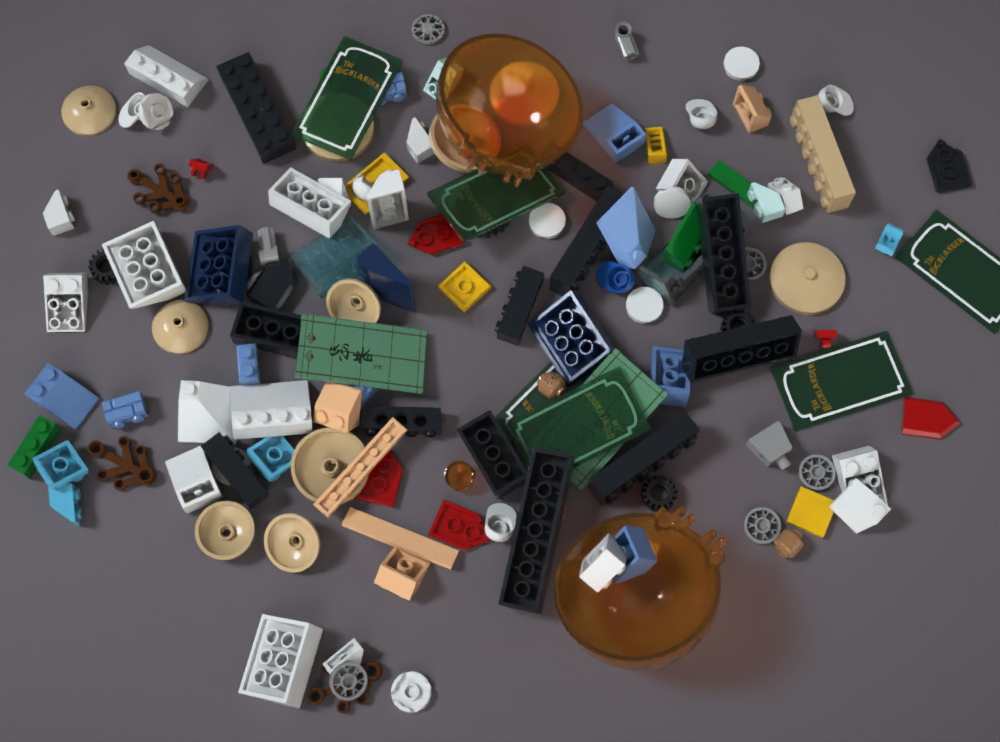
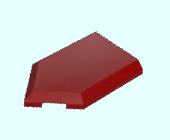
M454 210L449 211L455 218V220L458 222ZM446 212L419 221L407 245L433 255L465 244L466 240L461 228L455 224Z
M904 397L901 434L941 439L961 424L944 402Z
M392 450L371 470L364 488L355 497L356 499L386 507H394L403 468Z
M443 500L428 533V536L463 551L490 541L485 533V527L480 514L447 500Z

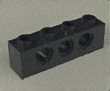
M363 406L362 430L368 436H376L385 426L379 425L378 421L382 418L389 421L393 417L397 421L400 419L407 420V423L404 425L407 429L406 437L425 435V437L434 438L436 435H441V408ZM423 419L426 421L424 426L416 425L418 420Z

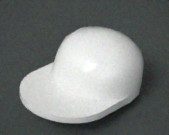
M828 85L818 93L824 112H837L843 116L852 114L854 104L846 91L837 86Z
M140 92L134 94L122 107L119 114V124L122 127L128 128L137 120H141L139 117V105L146 94Z
M694 99L686 103L685 108L690 116V122L695 128L708 129L715 125L717 110L711 102L704 99Z
M492 504L487 509L485 533L488 538L496 542L509 540L515 529L516 512L507 504Z

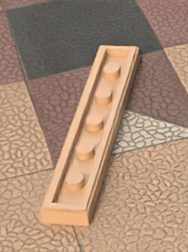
M392 417L317 499L313 506L329 518L407 432V429Z
M352 507L349 508L342 522L343 527L450 570L459 554L457 549Z

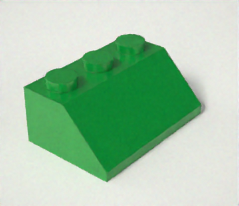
M694 203L691 204L664 254L663 263L682 273L692 265L694 253H699L701 249L697 206Z

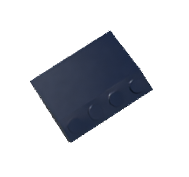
M241 225L195 231L184 301L187 303L236 305L244 301L253 233Z
M374 243L356 257V267L359 270L360 281L369 285L375 291L379 300L413 313L416 311L412 283Z
M572 290L528 324L556 370L566 381V385H570L598 369L616 349L581 294Z

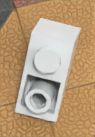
M415 117L411 122L407 138V149L418 164L435 153L431 148L425 125L422 122H418Z
M776 178L773 182L768 183L769 189L779 193L786 209L784 212L786 215L803 209L800 189L786 178Z
M59 189L53 193L43 212L48 230L53 236L75 229L72 223L75 221L72 211L67 209L69 201L66 195L62 196Z

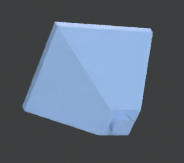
M630 187L597 222L617 262L636 269L647 257L656 229L634 187Z

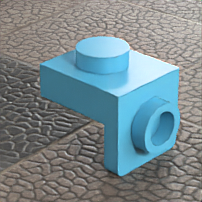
M887 223L875 249L892 256L904 230Z

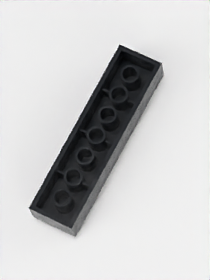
M537 447L532 449L498 605L542 614L575 457L572 454Z

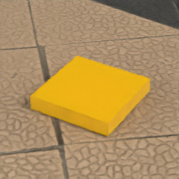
M464 261L438 285V288L465 313L491 289V285Z
M801 486L786 523L823 538L833 515V511L829 506L834 500Z

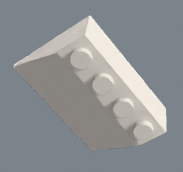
M154 221L102 244L130 309L170 300L186 292V287Z
M307 380L230 386L234 440L309 434L312 432Z
M262 614L238 693L300 709L323 629L307 622Z

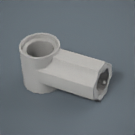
M628 22L618 23L614 39L619 45L623 59L629 61L639 56L632 35V27Z
M263 227L258 230L260 245L258 252L261 266L280 261L274 229Z

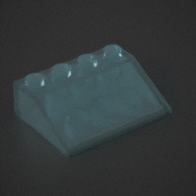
M351 216L343 221L341 227L330 239L321 235L289 256L293 259V262L315 293L322 299L327 296L329 289L337 281L347 278L353 279L358 276L359 270L356 267V257L374 243L377 247L378 245Z

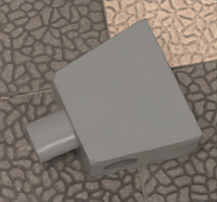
M779 420L748 439L746 446L767 467L776 462L783 471L792 465L786 455L793 448Z

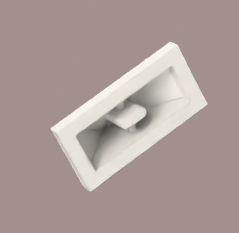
M319 178L317 180L325 187L349 199L342 178Z
M353 638L322 665L330 675L334 668L343 662H355L360 665L364 649ZM350 666L349 672L353 673L355 666ZM344 668L338 670L340 675H343L345 673Z

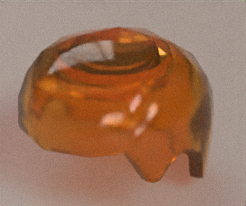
M453 461L444 472L446 484L458 492L468 491L473 487L476 480L475 470L464 461Z

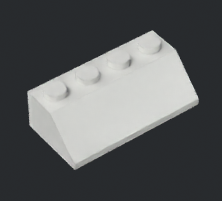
M150 45L135 49L124 63L130 75L187 108L208 81V78Z
M291 167L268 190L269 205L329 239L341 227L351 205V200Z
M399 169L387 170L379 175L366 196L373 230L409 220L405 189Z

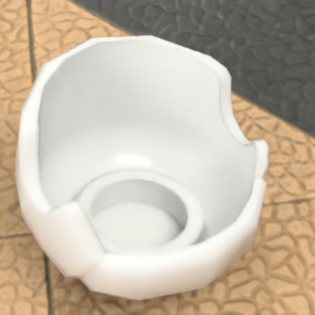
M360 173L353 181L352 187L358 198L367 201L366 196L373 185Z

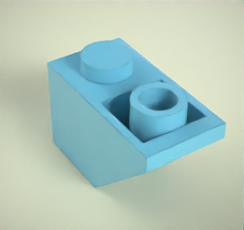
M72 483L54 490L48 487L50 506L73 524L80 526V519L83 518V513L78 503V500H81L79 488Z

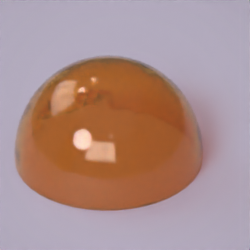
M485 34L470 38L459 44L449 54L439 74L436 88V109L439 123L453 149L468 162L467 169L469 170L475 166L480 174L486 171L504 175L503 182L506 183L510 180L511 176H515L514 186L518 187L522 177L531 180L536 171L548 167L561 158L575 143L580 134L583 123V104L575 81L567 69L551 53L526 39L507 34Z
M662 506L656 513L618 515L590 527L566 550L558 565L554 579L555 607L566 632L591 657L615 668L643 671L661 668L678 661L695 649L706 636L715 620L721 597L719 566L725 561V555L721 549L727 539L721 536L711 545L710 543L716 537L717 532L712 529L703 537L699 536L689 528L694 523L696 516L689 514L680 521L686 514V509L682 506L672 515ZM625 525L643 528L658 560L646 573L621 583H615L614 578H612L611 584L606 589L602 588L599 592H596L579 577L582 560L608 533L614 537Z

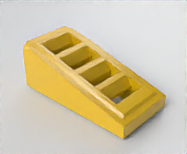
M663 127L645 128L648 164H665L667 162V152Z

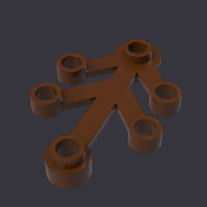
M161 163L154 166V171L158 175L159 185L143 177L138 169H132L128 172L127 178L132 185L137 186L141 184L154 191L144 195L140 192L135 193L133 200L137 205L152 201L149 203L148 208L153 214L174 208L176 211L188 209L190 199L186 194L182 193L181 176L178 172H172L169 175V179L174 185L175 194L168 190L165 176L166 168ZM159 168H163L161 172L157 171ZM175 176L178 177L177 180H172L173 177H175ZM138 197H142L140 201L136 200ZM162 198L170 200L160 204L156 201H153ZM154 205H156V209H151Z
M122 436L118 439L124 459L106 450L102 442L98 440L92 441L88 445V451L93 457L102 456L118 465V467L108 470H99L97 478L101 482H107L110 477L131 472L135 476L126 479L117 478L113 485L118 491H123L127 486L137 483L143 486H150L156 481L157 474L155 470L148 466L146 458L148 451L145 446L138 445L134 450L139 458L140 468L133 464L130 451L131 440L127 436ZM123 440H128L126 445L121 444ZM100 447V452L95 453V449ZM143 448L144 452L142 454H138V450ZM107 473V476L102 479L101 474ZM146 474H150V478L148 480L144 479V476ZM123 482V486L118 488L117 484Z
M369 661L366 664L361 662L360 664L367 674L368 681L365 691L361 694L365 696V701L361 703L358 701V698L355 699L359 705H365L368 702L367 695L372 683L379 680L383 674L382 666L376 661ZM322 665L321 672L325 676H330L329 673L324 672L325 667ZM371 668L376 669L375 675L369 674ZM362 672L358 673V676H356V678H362L363 674ZM330 686L322 690L312 688L309 690L307 698L311 704L319 705L325 697L333 693ZM339 686L335 691L343 690V687ZM352 689L346 690L347 696H352ZM315 693L320 694V698L317 701L313 700ZM350 700L338 702L337 710L339 713L345 714L349 711ZM343 703L347 706L345 711L339 709V706Z

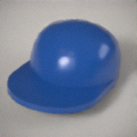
M605 261L597 268L596 280L598 285L606 290L615 293H626L635 284V274L631 268L613 261Z

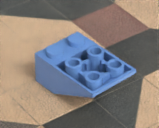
M612 103L583 122V125L615 164L645 144L647 134L635 120Z

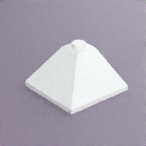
M181 380L178 409V442L204 444L220 432L223 437L227 435L233 442V445L236 446L237 440H234L232 430L230 387L201 381Z

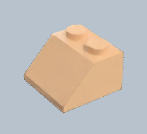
M738 86L733 105L748 133L768 126L772 115L770 109L764 105L761 93H758L755 87Z
M326 382L315 403L313 422L346 433L359 426L362 389L340 383Z
M394 547L381 563L374 583L410 601L426 574L430 562Z

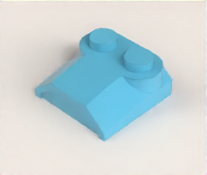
M283 436L265 437L248 448L246 453L250 462L262 477L271 482L278 480L281 474L291 468L294 449Z
M68 440L32 458L38 472L52 490L70 482H79L84 478V475L88 474V468Z

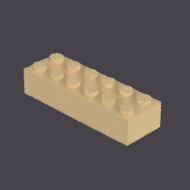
M816 95L797 100L790 117V124L796 130L797 142L801 143L803 158L807 159L809 164V174L813 175L815 180L814 187L821 196V205L826 209L827 213L846 209L849 207L856 191L819 96Z

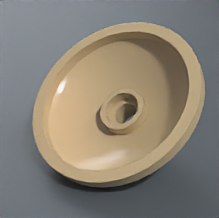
M83 86L72 91L64 100L61 109L62 119L67 128L78 135H97L105 131L113 123L116 116V103L107 90L98 86Z
M352 278L337 281L327 293L326 305L332 319L375 325L381 314L380 300L375 291L366 283Z
M175 300L165 304L158 310L152 322V334L155 341L163 350L172 354H186L196 350L206 340L209 332V320L202 307L196 303H187L184 300ZM177 320H181L179 325L175 324Z
M220 501L208 506L200 514L195 525V538L199 548L207 556L217 560H231L239 557L250 547L255 535V524L249 511L242 505L232 501ZM229 530L231 532L229 536H224L225 531Z
M285 513L274 518L267 526L264 534V547L267 556L275 566L283 571L295 573L309 568L316 561L320 552V538L315 526L306 517L296 513Z

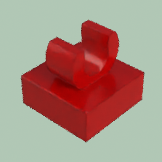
M199 158L190 159L189 167L193 168L191 176H196L197 171H200V179H205L207 172L212 171L214 164Z
M814 330V338H820V347H831L830 338H837V330Z

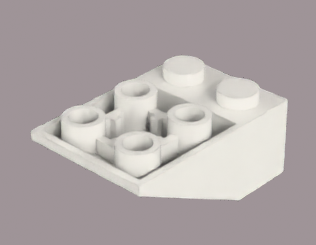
M48 273L44 275L47 332H85L88 303L87 273Z
M201 446L165 461L175 492L183 510L187 514L224 498Z
M865 446L832 455L836 476L842 492L857 478L888 506L876 449L871 446Z

